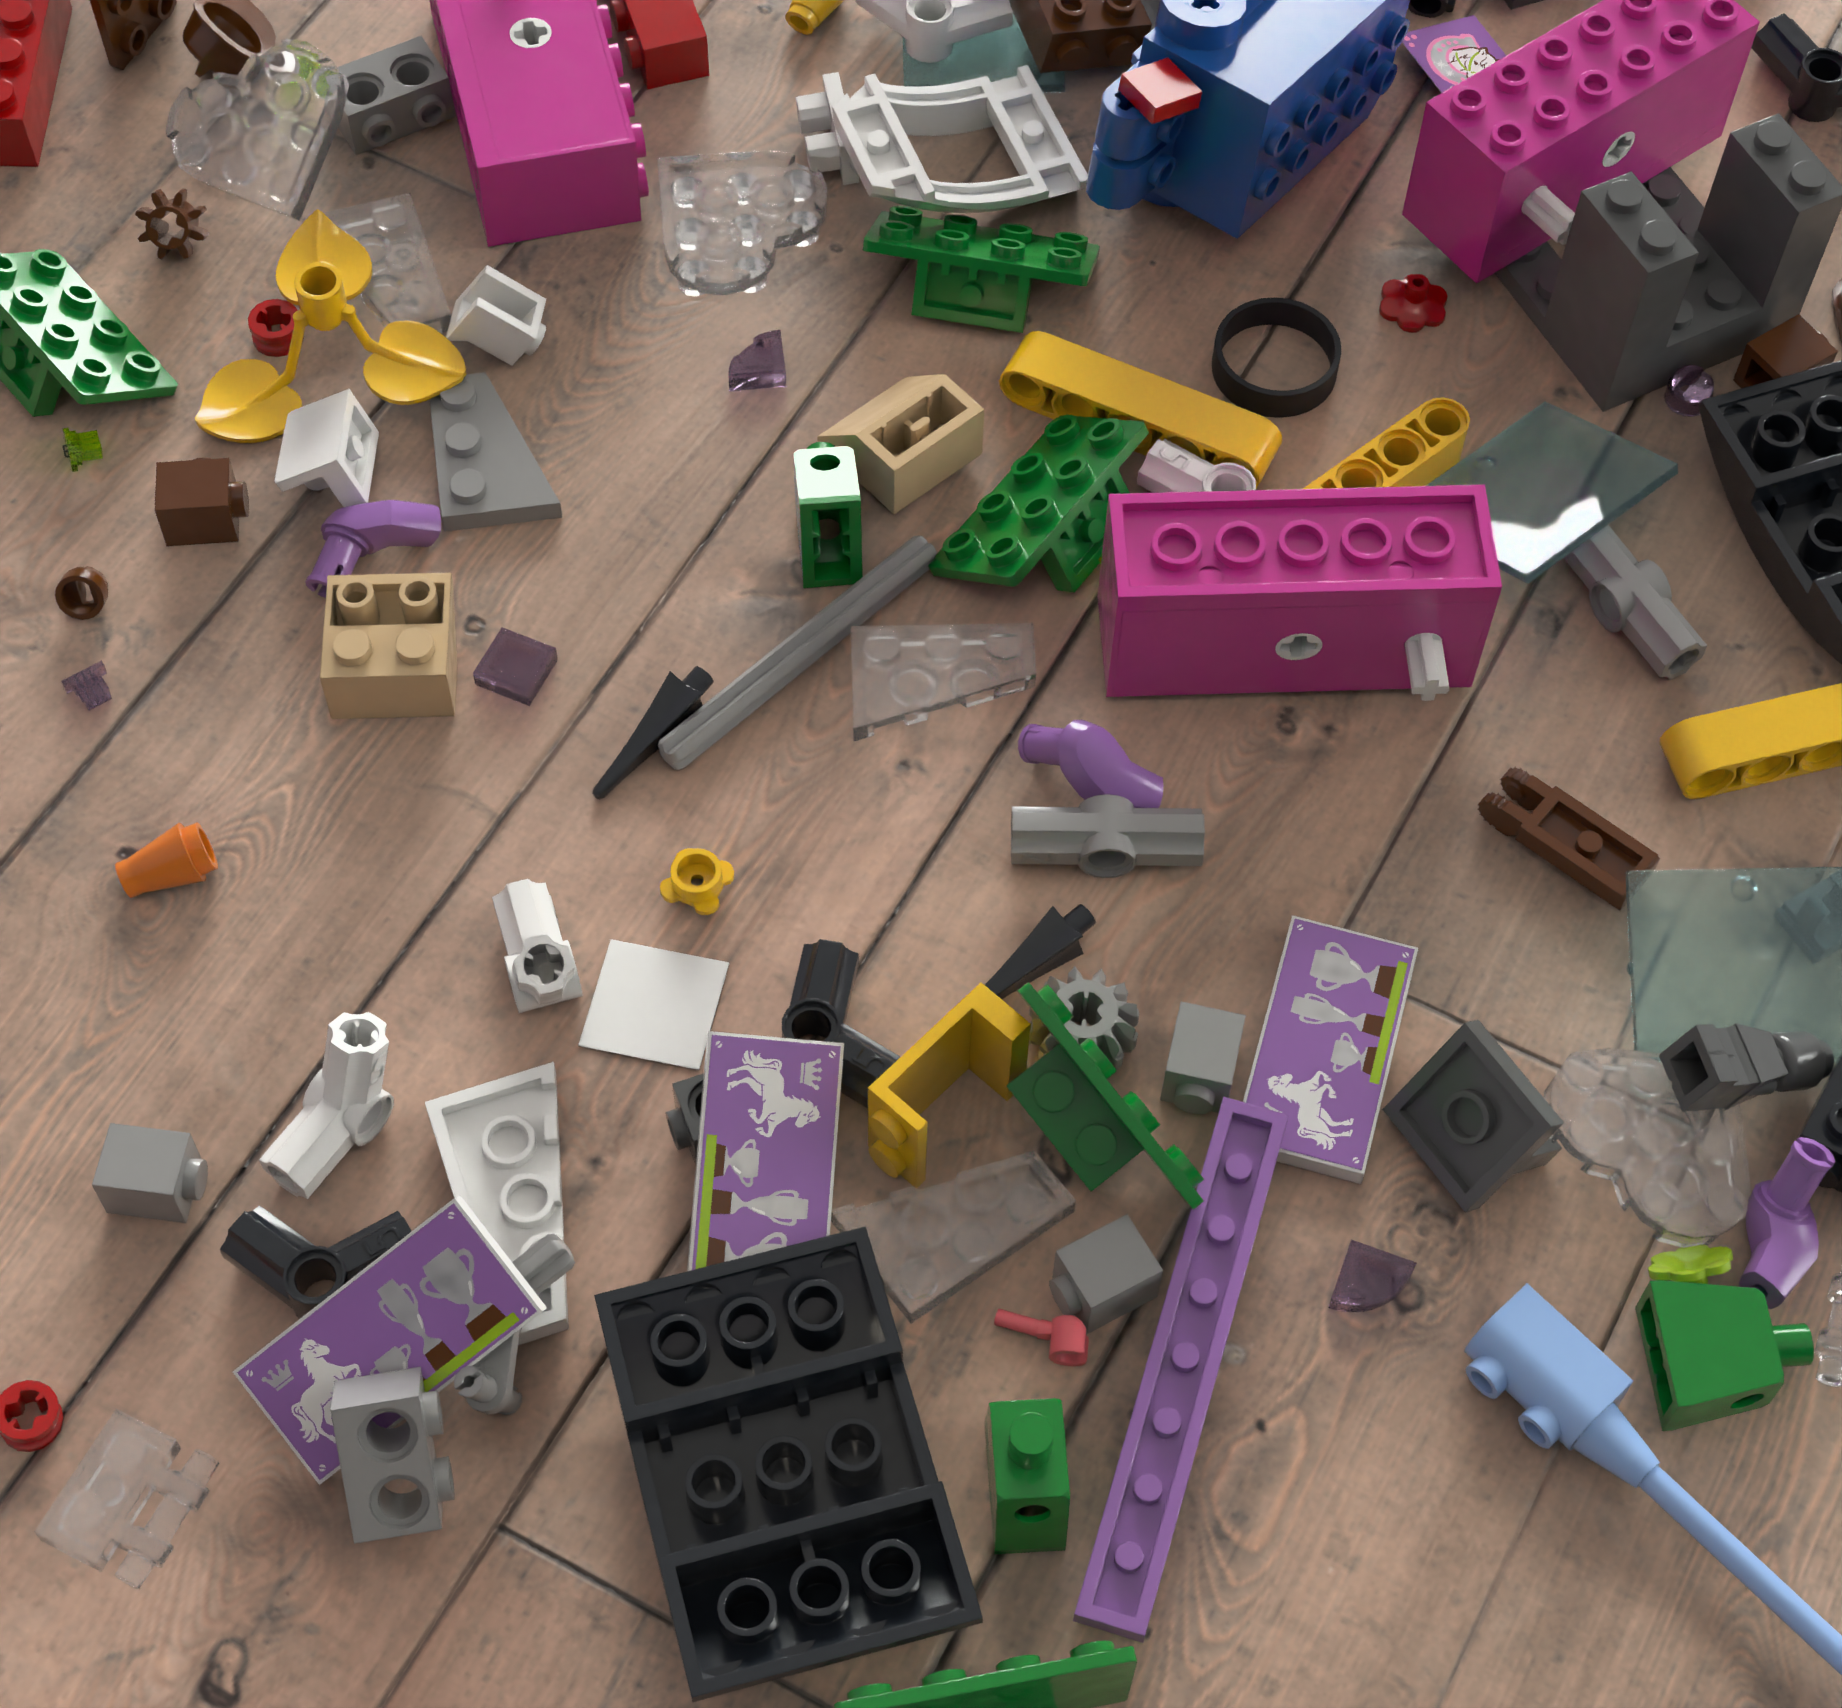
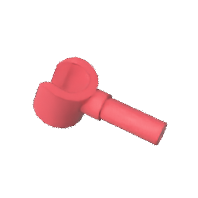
M998 1309L994 1325L1037 1337V1339L1050 1340L1049 1359L1052 1362L1063 1366H1082L1086 1364L1089 1338L1086 1335L1085 1325L1078 1317L1061 1315L1056 1316L1052 1321Z

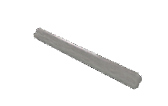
M920 535L908 540L660 739L658 747L660 750L659 754L663 760L675 770L684 769L929 570L928 565L935 559L937 553L935 547Z

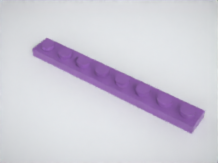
M1223 1096L1201 1172L1204 1180L1198 1184L1196 1190L1204 1202L1194 1210L1191 1208L1074 1613V1622L1135 1641L1144 1642L1289 1117L1287 1114Z

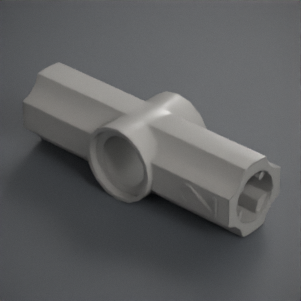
M1592 513L1576 519L1565 532L1559 535L1555 548L1590 590V605L1600 624L1611 632L1622 630L1660 678L1674 679L1686 673L1695 662L1703 657L1707 644L1671 602V588L1662 569L1655 562L1648 559L1638 562L1601 516L1595 517Z
M1110 794L1087 798L1080 803L1079 807H1012L1011 864L1079 865L1080 869L1086 874L1101 878L1125 875L1132 871L1135 865L1202 866L1205 835L1204 814H1202V809L1134 808L1133 803L1128 799Z

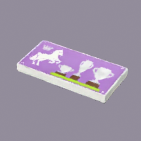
M1292 915L1243 1099L1245 1103L1289 1115L1277 1162L1358 1184L1362 1183L1418 952L1417 947Z
M708 1031L687 1271L830 1235L844 1043Z
M459 1195L245 1361L233 1373L320 1485L341 1469L330 1411L335 1380L421 1367L425 1392L436 1390L440 1392L454 1381L460 1369L476 1364L547 1307ZM384 1412L372 1418L373 1422L384 1428H393L405 1419L393 1412Z

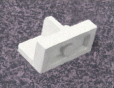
M350 389L288 413L274 480L281 491H286L302 484L315 491L330 487L343 507L368 503L379 431Z

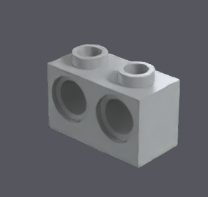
M422 36L321 73L329 114L355 155L383 146L455 117L449 77Z
M421 1367L335 1380L330 1411L354 1544L442 1529L443 1502L455 1499L453 1474L449 1456L436 1458L433 1435L443 1434L442 1409L438 1391L425 1392ZM384 1412H393L404 1417L406 1422L396 1428H384L373 1422L372 1418ZM395 1479H406L416 1484L417 1488L411 1492L399 1494L391 1492L384 1485Z

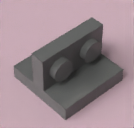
M1479 1020L1465 1022L1382 1109L1465 1213L1479 1209L1513 1174L1546 1165L1562 1149L1552 1135L1564 1124L1563 1120Z

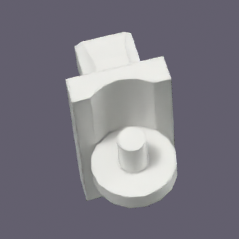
M839 72L822 75L824 92L796 97L801 134L828 129L831 131L804 137L810 173L840 169L843 185L859 183V175L835 129L832 115V106L844 96Z

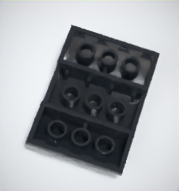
M1842 360L1703 399L1700 402L1699 411L1711 455L1726 497L1753 554L1767 578L1799 623L1822 648L1842 664Z
M866 1226L594 1295L692 1702L983 1623V1616L942 1481H938L903 1364V1349Z

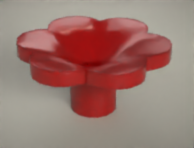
M1410 274L1403 280L1392 279L1384 283L1381 291L1383 300L1379 307L1380 315L1388 321H1396L1403 331L1416 333L1422 330L1424 326L1437 327L1445 320L1446 311L1444 306L1448 298L1447 292L1441 286L1430 284L1426 276Z

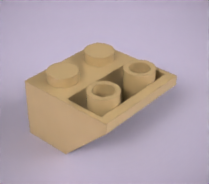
M946 374L905 377L817 436V442H829L836 447L848 446L854 450L858 482L895 515L982 454L984 408Z
M451 573L327 576L320 680L331 719L455 716L457 647L453 579Z

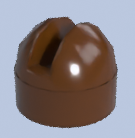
M93 567L73 568L66 572L58 583L55 590L56 602L59 608L72 618L80 620L93 618L100 613L108 599V582L103 574ZM85 583L89 585L93 597L92 601H86Z

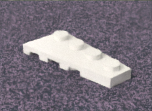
M554 1062L426 1101L425 1106L454 1198L459 1195L463 1198L511 1262L547 1234H555L564 1242L557 1080ZM566 1273L538 1295L547 1308L522 1327L519 1333L518 1345L569 1329Z

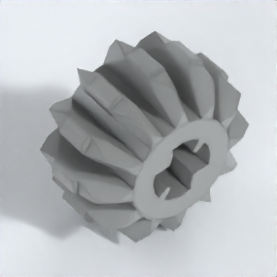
M1074 966L1068 973L1067 984L1050 976L1044 986L1048 984L1074 1016L1064 1024L1065 1028L1079 1045L1088 1038L1092 1039L1116 1070H1118L1123 1064V1053H1131L1136 1047L1138 1033L1134 1027L1138 1024L1139 1010L1137 1004L1127 1002L1128 990L1126 989L1125 982L1106 987V975L1102 968L1093 975L1092 980H1085ZM1030 1009L1029 1015L1032 1017V1021L1030 1022L1029 1040L1030 1044L1040 1045L1038 1058H1041L1056 1046L1058 1042Z

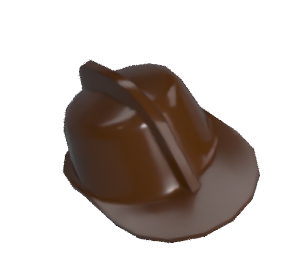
M196 0L194 2V10L183 30L182 37L189 52L199 61L195 71L197 77L200 78L209 71H212L222 78L233 81L245 75L258 63L266 62L275 46L276 35L268 19L250 0Z

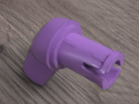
M382 500L335 510L326 518L321 526L323 539L326 542L311 574L305 581L306 586L311 591H315L318 585L322 584L318 595L326 598L327 576L351 575L359 557L373 554L389 546H431L441 532L439 507L411 501Z
M1073 720L1065 728L1029 724L1020 733L1018 750L1023 761L1033 764L1046 763L1060 766L1068 782L1084 800L1096 795L1110 794L1128 799L1133 803L1134 808H1159L1163 796V778L1131 762L1116 739L1099 725L1085 720Z
M1797 1138L1790 1147L1791 1151L1773 1180L1762 1181L1756 1184L1748 1199L1745 1218L1751 1256L1740 1278L1739 1287L1757 1288L1765 1295L1768 1309L1776 1308L1783 1303L1818 1258L1819 1239L1817 1223L1809 1200L1827 1171L1834 1165L1835 1159L1833 1154L1824 1145L1809 1138Z

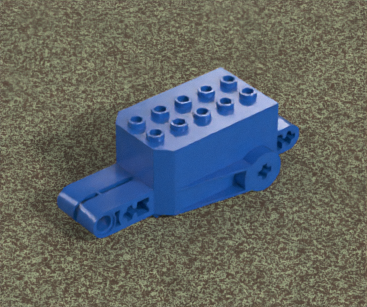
M1160 0L1155 27L1144 36L1142 45L1133 52L1131 60L1133 66L1127 71L1168 57L1202 90L1199 108L1151 124L1118 90L1120 76L1106 88L1102 95L1095 143L1093 144L1086 182V192L1089 198L1099 206L1115 210L1130 208L1142 199L1159 206H1179L1238 239L1359 127L1370 115L1380 95H1383L1389 89L1398 68L1393 63L1395 53L1406 37L1410 26V21L1405 18L1410 0Z

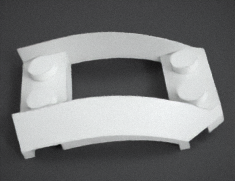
M1028 65L1018 67L1016 76L990 82L988 76H983L958 83L925 87L888 85L880 83L876 74L865 76V84L851 98L846 93L832 106L835 129L869 197L883 198L901 205L935 212L982 213L1015 208L1086 188L1088 174ZM994 126L1020 176L980 183H947L929 180L907 135H954Z

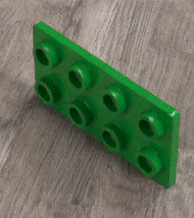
M893 206L889 211H881L863 241V251L918 260L911 315L1023 333L1026 327L1032 278L1087 286L1098 260L1100 250L1099 245L1088 243L1086 236L1077 233L1059 232L1053 238L1032 234V228L1021 224H1001L999 229L978 226L976 219L964 215H947L944 217V220L922 217L923 212L921 210L908 206Z
M37 249L34 252L0 253V380L32 417L53 415L62 386L77 403L82 405L175 395L178 386L176 380L164 369L159 360L130 332L128 327L98 297L97 293L73 270L62 255L48 249Z
M1061 415L1052 420L1045 427L1042 436L1026 454L1013 463L1010 472L995 489L979 501L977 509L964 524L944 541L935 559L928 565L933 576L1014 587L1024 579L1041 559L1056 590L1075 593L1102 560L1109 494L1130 493L1118 469L1149 434L1143 421Z
M1027 982L1018 989V994L1058 1044L1006 1086L1090 1192L1144 1150L1182 1199L1193 1210L1203 1203L1204 1200L1194 1188L1204 1178L1175 1144L1165 1151L1150 1134L1160 1126V1123L1135 1093L1130 1091L1121 1098L1107 1080L1117 1071L1092 1039L1088 1038L1080 1045L1064 1026L1074 1016L1052 988L1047 984L1037 992Z
M1094 1641L1073 1648L1069 1652L1070 1658L1041 1663L1038 1655L1012 1657L999 1662L996 1665V1672L967 1677L966 1671L963 1669L942 1670L925 1676L921 1680L922 1686L892 1691L891 1685L887 1683L864 1685L847 1693V1700L835 1703L834 1708H1094L1124 1702L1128 1699L1137 1665V1658L1133 1646L1115 1649L1112 1641Z

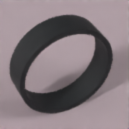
M1277 297L1252 300L1233 309L1220 323L1215 337L1212 356L1213 377L1224 396L1238 407L1265 417L1284 418L1301 415L1319 406L1332 392L1341 358V341L1333 324L1322 313L1307 304ZM1260 325H1281L1301 331L1314 339L1326 353L1330 368L1319 380L1306 387L1287 391L1270 390L1255 386L1239 377L1227 364L1222 349L1234 335L1245 329Z

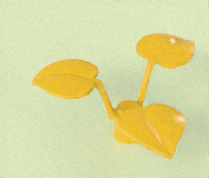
M317 209L292 235L281 254L276 268V281L281 295L288 302L298 305L300 308L293 314L294 329L284 372L279 376L277 370L270 363L258 359H240L229 363L220 369L208 383L195 421L203 431L230 442L257 443L282 435L288 413L302 407L299 394L287 385L295 378L305 327L308 325L320 331H330L337 328L342 321L348 322L364 349L373 353L368 357L363 366V375L367 386L372 393L389 403L412 405L430 400L440 395V392L451 389L462 382L467 375L466 366L461 353L444 335L420 322L409 320L394 321L382 330L379 343L370 338L356 316L355 307L347 304L348 300L362 293L371 280L372 262L370 256L358 240L336 226L322 211Z

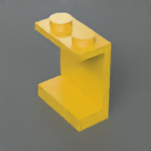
M982 982L868 1087L869 1154L877 1166L887 1175L893 1178L901 1175L916 1189L926 1180L928 1122L920 1114L968 1069L1006 1101L1013 1096L1006 1085L1027 1069L1031 1023Z

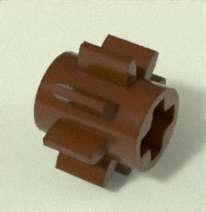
M158 189L151 194L156 209L141 207L136 211L135 215L139 219L146 221V231L138 237L139 242L151 240L153 244L159 247L157 255L161 260L167 256L171 249L175 248L186 259L193 254V247L188 239L192 238L197 241H203L209 235L207 230L198 227V217L207 208L205 206L194 208L187 202V189H181L174 196V199L170 200L167 199L161 189ZM170 212L177 215L176 224L184 228L174 236L168 233L169 224L161 220Z

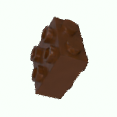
M1009 0L1013 14L1040 73L1131 65L1133 52L1142 45L1144 36L1150 32L1152 23L1141 0Z

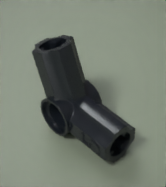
M1785 13L1769 19L1767 24L1756 33L1751 48L1791 91L1788 98V106L1792 113L1808 122L1828 120L1834 115L1837 108L1842 107V54L1830 48H1819L1798 24Z
M819 939L818 942L813 944H804L790 1006L782 1018V1038L800 1039L808 1034H816L826 1039L824 1040L825 1042L844 1043L841 1093L868 1108V1087L892 1066L900 1056L845 1024L859 964V953L849 950L841 942Z
M259 1205L254 1210L244 1211L231 1225L220 1251L227 1261L293 1308L296 1316L300 1319L412 1231L405 1218L401 1216L399 1211H396L329 1248L315 1246ZM321 1280L335 1282L331 1290L324 1295L318 1297L304 1295L307 1289L315 1282Z

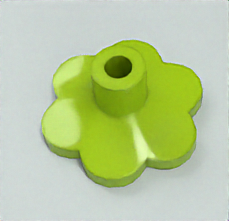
M1702 1244L1687 1245L1676 1251L1662 1252L1654 1255L1651 1258L1652 1265L1648 1267L1649 1277L1653 1280L1708 1284V1276L1720 1275L1731 1269L1730 1262L1733 1260L1732 1250L1728 1247L1709 1248Z

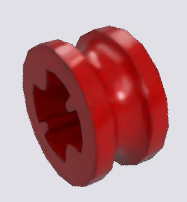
M281 299L265 300L257 304L250 311L248 325L252 333L253 344L260 353L271 357L288 355L294 329L293 314L298 311L292 303ZM280 324L281 330L272 332L271 326Z
M25 1380L14 1383L0 1395V1435L8 1446L17 1451L33 1452L43 1449L55 1440L61 1431L64 1418L62 1407L51 1387L40 1381ZM30 1402H36L41 1413L47 1410L46 1415L34 1418L33 1428L21 1429L16 1418L11 1421L12 1417L23 1415L25 1404Z

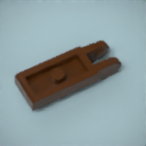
M1510 768L1500 779V785H1502V790L1512 800H1516L1526 810H1533L1531 814L1511 800H1506L1505 796L1502 797L1499 793H1487L1478 804L1480 815L1483 816L1484 821H1487L1489 825H1493L1496 830L1505 836H1516L1515 840L1619 911L1654 872L1660 860L1657 853L1559 787L1551 788L1521 768Z

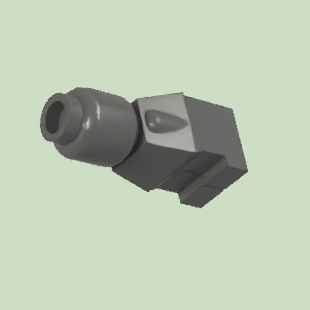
M1738 1023L1724 1028H1716L1714 1024L1695 1025L1659 1054L1669 1081H1672V1089L1682 1112L1711 1109L1728 1110L1758 1095H1769L1774 1091L1808 1090L1817 1086L1822 1079L1828 1077L1834 1066V1055L1828 1043L1818 1039L1810 1032L1786 1031L1771 1033Z

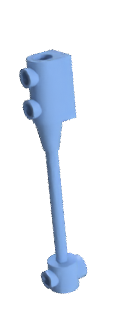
M1526 1283L1479 1329L1466 1346L1464 1352L1473 1360L1466 1367V1374L1471 1383L1482 1394L1491 1399H1496L1506 1391L1526 1409L1518 1417V1422L1524 1433L1538 1446L1549 1449L1559 1440L1569 1451L1576 1450L1634 1488L1640 1487L1842 1675V1635L1658 1466L1660 1462L1618 1408L1633 1380Z

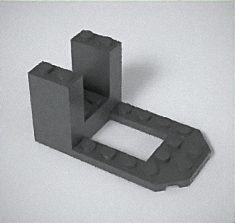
M1778 113L1730 132L1705 208L1671 167L1643 184L1631 171L1581 191L1562 259L1551 245L1545 242L1495 272V275L1602 412L1742 355L1748 342L1800 314L1842 209V185Z

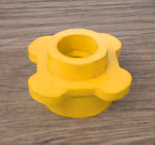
M687 848L681 850L675 856L670 869L671 877L661 882L660 893L666 902L675 903L680 901L693 906L696 913L700 915H710L716 912L720 906L718 897L723 887L733 882L734 869L729 862L719 861L716 855L708 850ZM693 879H702L703 883L696 886L691 881Z

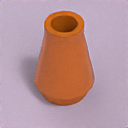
M179 822L127 859L115 863V869L124 891L130 898H133L143 893L206 881L207 873L218 869V863L212 845L201 825L196 822L184 827Z

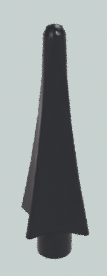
M695 666L683 681L671 671L668 673L632 736L593 788L592 794L595 798L599 800L605 798L624 778L659 750L658 743L660 739L703 706L701 696L714 683L713 678L701 667Z
M1082 904L1077 905L1064 917L1052 906L1024 942L985 986L998 997L1004 999L1027 982L1030 983L1049 971L1084 954L1079 939L1096 924L1095 918Z

